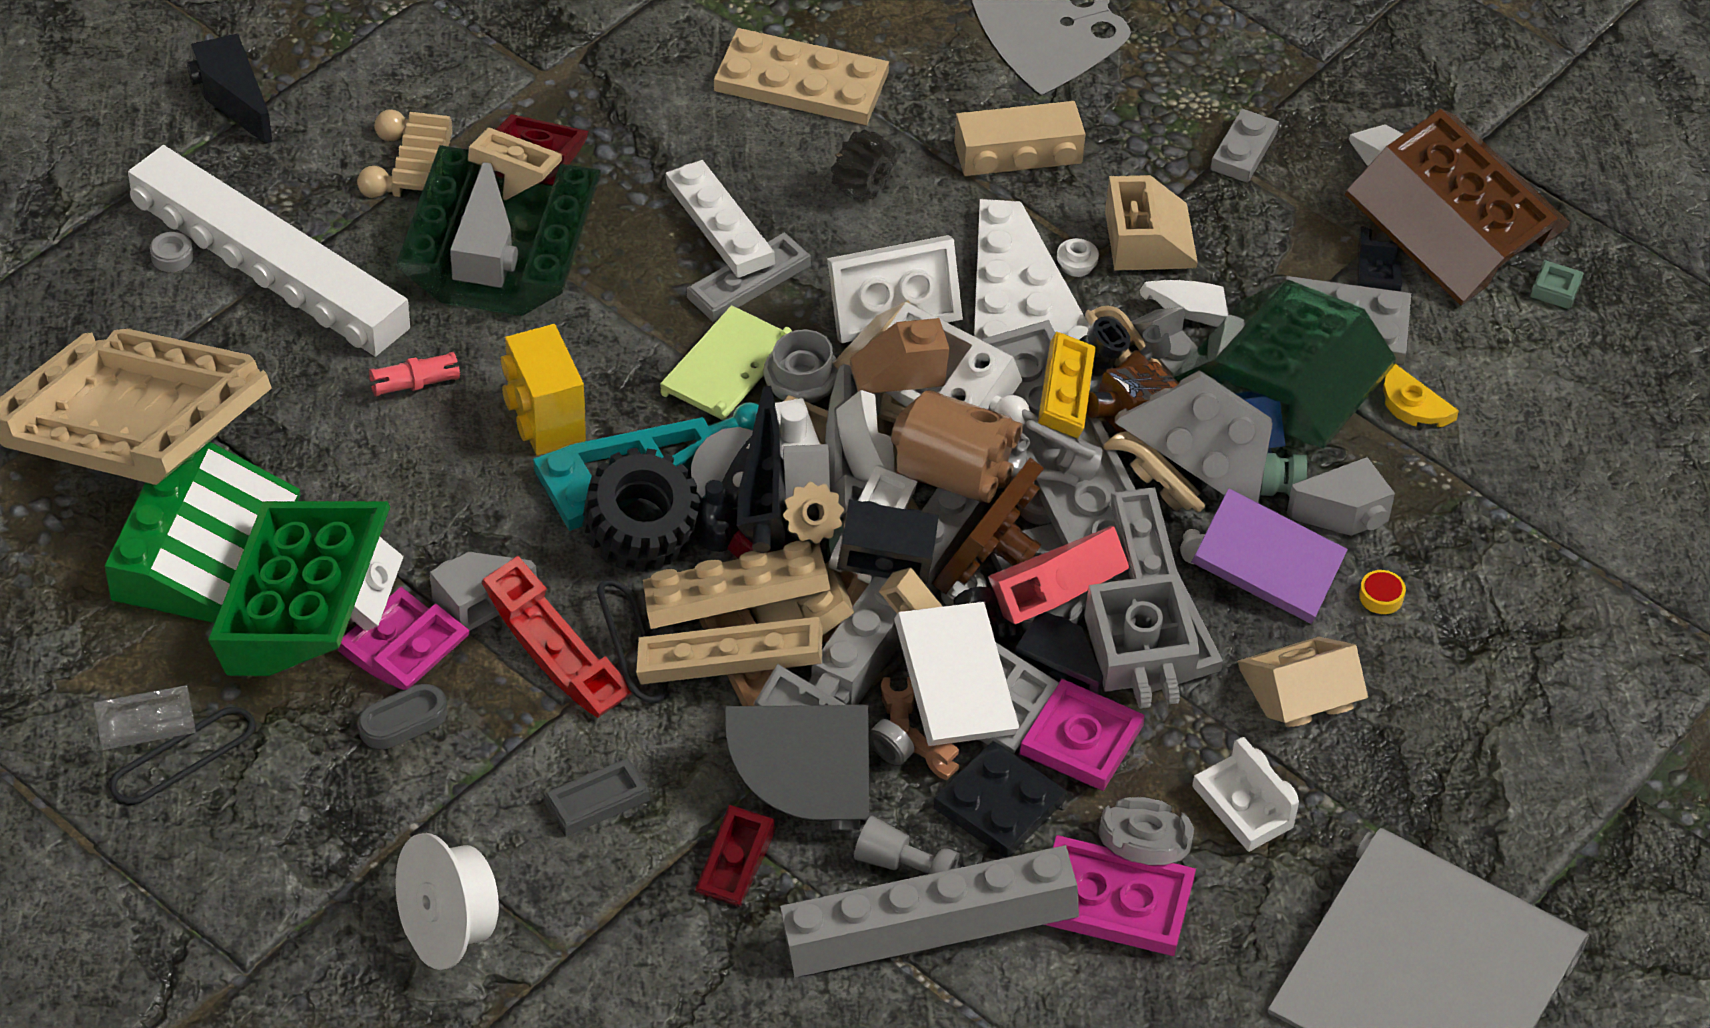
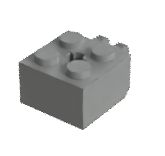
M1179 573L1089 585L1084 616L1096 661L1103 675L1102 684L1104 691L1133 688L1139 709L1151 707L1152 692L1149 685L1161 684L1163 696L1167 704L1179 703L1180 692L1177 681L1195 678L1199 658L1198 639Z

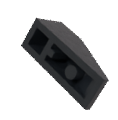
M239 34L192 43L193 60L187 61L192 85L199 84L206 101L264 144L273 142L269 111Z

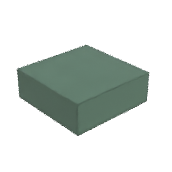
M1544 260L1530 297L1570 310L1582 282L1584 272Z

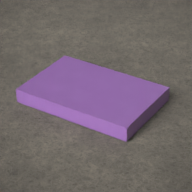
M1228 488L1191 563L1312 624L1348 549Z

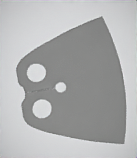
M972 0L980 23L999 54L1040 95L1074 79L1114 53L1128 40L1131 34V30L1121 16L1113 14L1108 8L1109 0H1095L1091 6L1085 8L1073 5L1070 0ZM1064 17H1069L1074 20V23L1071 26H1064L1060 20ZM1097 22H1107L1115 27L1116 32L1110 38H1099L1091 32V27Z

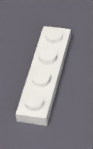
M703 160L666 172V182L669 189L737 278L775 265L773 249Z

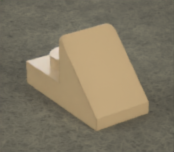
M488 127L469 146L468 161L482 165L483 162L491 163L493 171L505 174L503 200H507L543 181L562 161V154Z

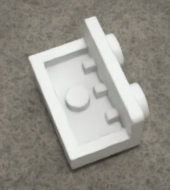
M1244 737L1234 741L1232 756L1194 775L1192 787L1248 852L1294 828L1299 805L1296 791L1290 783L1282 781L1273 771L1263 752L1257 748L1254 749Z

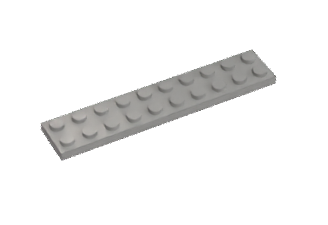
M1049 320L980 339L1014 357L1022 382L1013 395L1023 398L1027 402L1030 412L1039 416L1049 345L1055 334ZM1087 413L1085 426L1079 439L1098 446L1103 451L1099 468L1093 479L1088 481L1079 477L1076 486L1062 481L1036 479L1034 483L1040 488L1037 494L1063 545L1110 526L1115 527L1119 538L1110 503L1111 493L1136 490L1116 450H1105L1103 448L1110 438L1100 419L1090 418ZM1025 424L1022 433L1030 440V444L1025 450L1026 462L1031 457L1044 468L1043 470L1063 471V466L1057 464L1062 446L1030 430ZM1128 570L1103 583L1129 580ZM1180 577L1198 639L1199 658L1194 678L1196 679L1221 671L1223 660ZM1193 679L1182 680V681H1177V682H1178V684H1180V683L1187 682V681H1190V680H1193ZM1161 684L1149 685L1151 692L1162 689Z

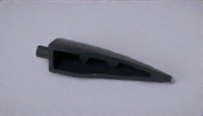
M771 385L763 387L738 490L736 526L752 542L753 550L759 553L780 550L785 544L786 520L782 516L786 510L783 447Z

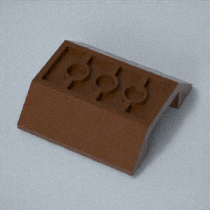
M1441 108L1387 145L1345 193L1349 200L1461 306L1489 286L1501 265L1534 241L1542 247L1568 228L1570 224L1560 212L1455 114Z

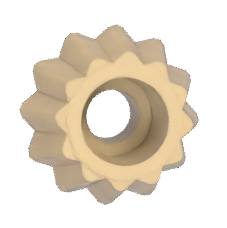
M811 481L804 488L795 487L793 489V496L785 499L787 509L782 515L789 522L788 531L790 533H797L800 541L810 539L815 544H818L822 538H832L834 529L842 526L840 515L844 512V508L838 504L839 495L830 492L826 484L817 486ZM811 504H815L819 510V519L817 521H812L807 516V508Z

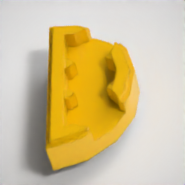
M1394 363L1386 372L1383 392L1386 398L1385 405L1396 418L1412 426H1417V422L1425 424L1438 423L1437 427H1444L1457 421L1458 409Z

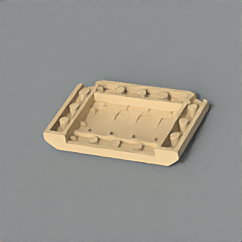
M132 329L114 330L106 340L95 341L93 333H84L0 397V444L6 448L157 485L215 438L232 420L272 389L267 373L264 370L260 372L255 360L248 354Z

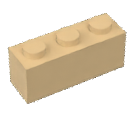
M1075 101L956 113L954 144L964 176L1081 164L1083 162L1086 134Z

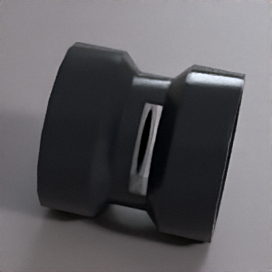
M1100 317L1095 320L1088 329L1087 335L1079 339L1096 347L1092 375L1096 377L1103 376L1108 369H1111L1116 358L1121 357L1131 343L1130 335L1126 328L1115 319L1109 317Z

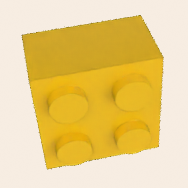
M551 324L506 336V355L501 356V366L508 384L502 386V391L508 410H516L518 415L516 422L522 440L530 441L536 456L550 453L575 443L585 442L584 383L556 325Z

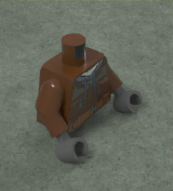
M1151 325L1144 330L1143 339L1145 347L1140 352L1135 350L1117 368L1108 369L1103 374L1099 391L1089 393L1086 413L1090 418H1104L1118 433L1125 432L1127 430L1115 423V416L1118 412L1125 408L1129 411L1149 401L1151 395L1162 389L1173 388L1179 384L1158 362H1149L1151 358L1161 359L1168 356L1171 350L1169 334L1165 333L1161 337L1158 325Z

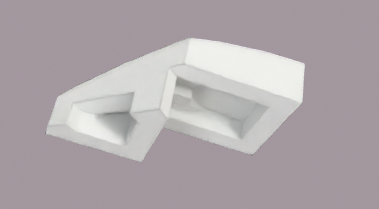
M1161 280L1145 282L1140 289V295L1145 300H1156L1164 309L1184 307L1185 319L1221 328L1228 319L1224 288L1222 286L1196 281Z

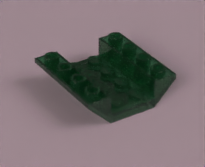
M439 145L398 256L397 268L436 300L444 304L523 316L561 295L564 291L601 177V170L560 164L553 186L537 183L507 200H503L504 178L495 177L511 227L512 246L518 249L515 270L507 272L501 288L453 280L450 250L481 166L468 161L469 149Z
M1287 279L1243 299L1172 377L1180 383L1182 379L1201 371L1210 378H1214L1221 385L1228 380L1231 384L1246 387L1266 395L1274 401L1286 403L1290 407L1285 433L1301 439L1307 444L1316 445L1324 449L1393 368L1396 357L1364 308Z

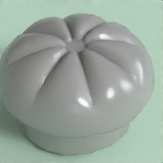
M807 329L795 330L783 335L776 342L773 351L769 354L764 364L763 374L767 386L771 385L772 392L782 400H785L790 395L798 399L803 398L805 402L812 404L829 396L832 393L838 372L837 368L833 365L836 357L832 352V344L826 336L817 331Z

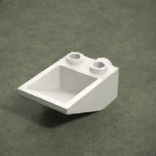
M905 302L888 328L896 322L934 319L937 317ZM941 319L940 321L950 348L945 385L942 387L885 392L907 407L924 391L931 390L1011 417L1014 421L1022 423L1023 426L1027 421L1022 417V410L1030 411L1027 402L1023 398L1013 395L1022 382L1014 357Z

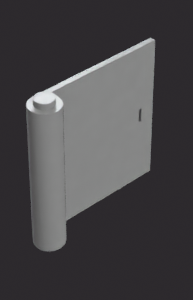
M1380 828L1375 835L1368 832L1364 836L1356 853V857L1359 858L1358 863L1268 1008L1269 1014L1295 1028H1535L1563 977L1569 976L1579 960L1587 943L1589 933L1384 828Z

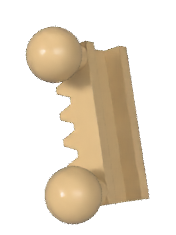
M388 109L382 111L376 117L374 123L377 135L385 141H396L402 138V146L399 147V157H396V165L392 170V176H389L379 166H368L360 172L357 179L360 192L366 197L378 198L387 192H392L393 196L401 197L403 189L425 191V200L433 201L452 136V119H450V116L410 112L409 119H405L396 110Z

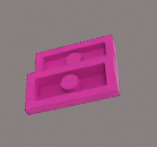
M400 587L389 596L379 625L365 631L357 624L343 637L338 652L374 677L396 688L407 690L469 635L470 630L436 603L429 609L403 587Z

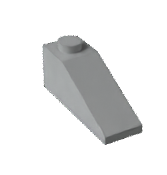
M483 162L450 250L453 280L502 288L507 272L515 270L518 249L512 246L511 227L491 163Z

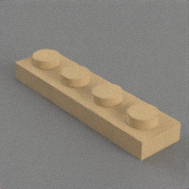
M819 617L639 637L636 673L640 684L771 670L775 669L777 664L784 668L822 664L823 628Z

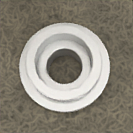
M1069 239L1058 247V263L1061 269L1070 276H1085L1097 265L1098 249L1087 240Z

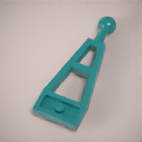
M751 402L744 403L735 410L733 417L710 426L701 417L575 443L534 458V471L566 527L571 531L582 527L584 521V505L592 477L584 463L610 458L611 455L617 452L625 455L628 449L638 448V452L640 451L641 454H646L647 448L657 450L655 456L663 458L664 456L658 447L696 439L697 442L672 456L674 457L673 465L677 467L683 464L689 470L696 450L707 437L727 428L741 427L753 430L759 405ZM639 498L626 499L617 505L622 509Z

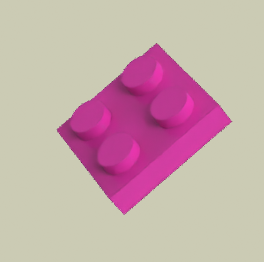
M1061 679L1021 742L1020 754L1104 791L1141 731L1145 715Z

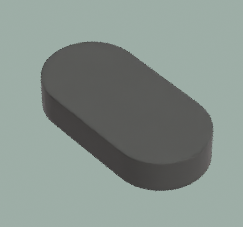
M418 684L369 705L360 713L358 718L361 740L371 748L388 749L438 727L447 716L446 696L441 689L434 685Z

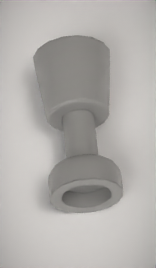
M872 815L868 818L860 833L854 851V859L891 870H897L902 863L927 874L956 869L959 852L943 848L934 856L909 846V835Z

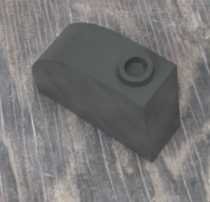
M868 705L726 706V737L729 751L739 774L756 796L773 809L797 819L831 822V830L836 831L860 830V821H867L869 818Z

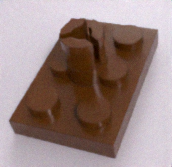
M1031 457L1028 459L932 582L936 588L946 595L956 581L965 586L981 565L974 560L976 557L984 562L989 554L993 552L1014 566L1031 559L1042 544L1025 534L1014 522L1021 513L1015 506L1019 505L1024 509L1040 489L1033 483L1044 469Z

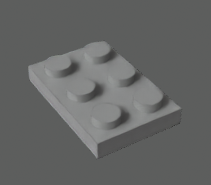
M1287 276L1278 348L1404 365L1407 351L1411 293Z

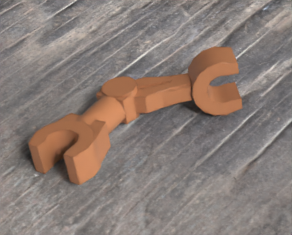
M884 677L881 683V699L887 714H890V721L898 725L910 737L914 744V753L924 757L929 768L937 776L948 780L959 769V764L952 761L959 754V749L952 743L928 746L927 739L916 728L910 727L909 714H912L916 702L910 677H907V688L900 692L890 688V677Z

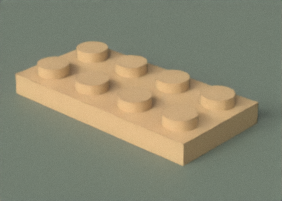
M737 28L714 78V91L867 125L889 73V61Z
M795 541L787 544L783 550L769 553L749 551L742 554L739 559L727 562L707 560L697 564L695 569L677 572L674 569L661 570L654 573L651 578L643 580L646 608L651 629L831 590L820 544H810L809 541Z

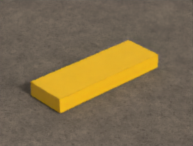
M1055 332L1049 345L1037 423L1074 438H1079L1085 426L1096 347L1063 333Z

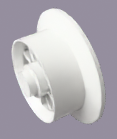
M430 833L414 835L405 843L396 869V899L404 932L419 958L425 964L437 970L452 968L460 962L468 944L485 941L492 935L496 927L499 901L494 875L485 857L472 846L463 845L449 848L442 839Z

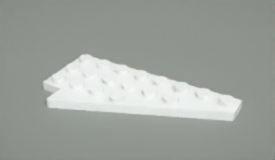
M980 199L974 337L983 339L1046 320L1050 321L1055 332L1063 333L1078 340L1087 335L1090 326L1023 204L1020 201ZM1091 376L1089 393L1099 391L1103 376ZM1099 418L1106 433H1118L1104 418Z

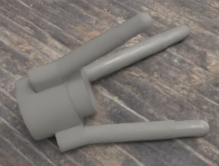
M1026 409L1022 410V417L1027 421V428L1062 446L1057 464L1063 466L1064 470H1043L1036 479L1062 481L1076 486L1079 477L1088 481L1093 479L1102 459V448L1037 423V415ZM1014 468L1012 476H1016L1021 468Z

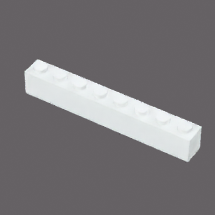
M165 145L159 147L128 171L131 188L130 196L138 208L144 211L148 210L162 219L169 228L177 229L190 237L200 248H207L221 257L230 267L238 268L252 277L261 287H268L282 296L292 307H299L310 314L323 327H330L338 332L354 347H361L376 357L410 329L407 298Z

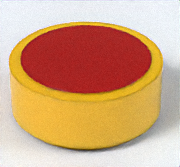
M1375 570L1366 574L1362 579L1359 599L1362 605L1371 612L1391 614L1402 606L1406 586L1397 574L1387 570Z

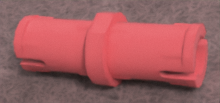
M450 352L446 355L418 360L415 357L407 359L404 363L369 369L370 382L385 380V382L371 386L372 392L377 397L381 394L409 388L412 391L421 390L424 385L452 379L457 380L460 378L459 366L449 369L444 368V366L453 365V363L458 362L454 352Z

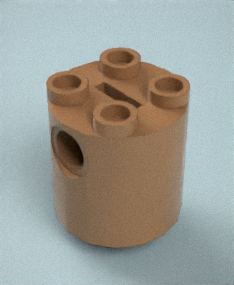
M931 390L924 391L900 412L895 421L891 442L895 444L898 451L896 460L897 471L901 475L982 503H990L995 496L997 487L1005 489L1011 480L1014 464L1008 461L1012 448L1014 449L1020 440L1023 425L1020 422L1014 421L1011 417Z

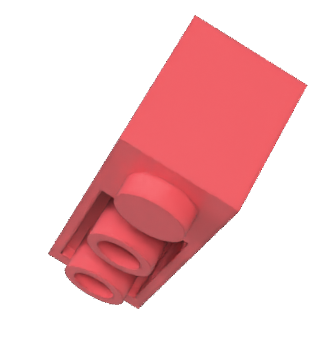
M1110 526L992 574L988 578L1003 617L1013 624H1017L1068 602L1088 591L1089 585L1101 584L1130 567L1115 527Z

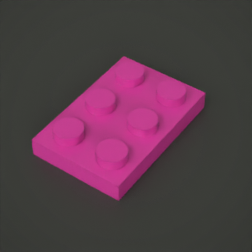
M1056 835L1053 848L1066 845L1077 882L1079 917L1043 925L1175 956L1196 868L1175 863L1147 865L1132 862L1114 854L1107 847Z

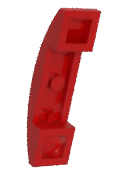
M516 556L483 578V587L511 632L548 677L578 705L599 718L633 694L629 690L624 677L607 657L604 656L599 660L544 597L547 588L519 556Z

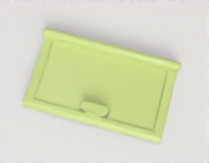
M731 305L660 383L661 395L667 397L671 394L721 420H725L764 376V364L769 354L773 351L776 342L783 335L792 332L789 327L781 330Z

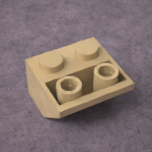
M1151 175L1109 176L1105 214L1114 270L1197 268L1198 262L1187 203Z

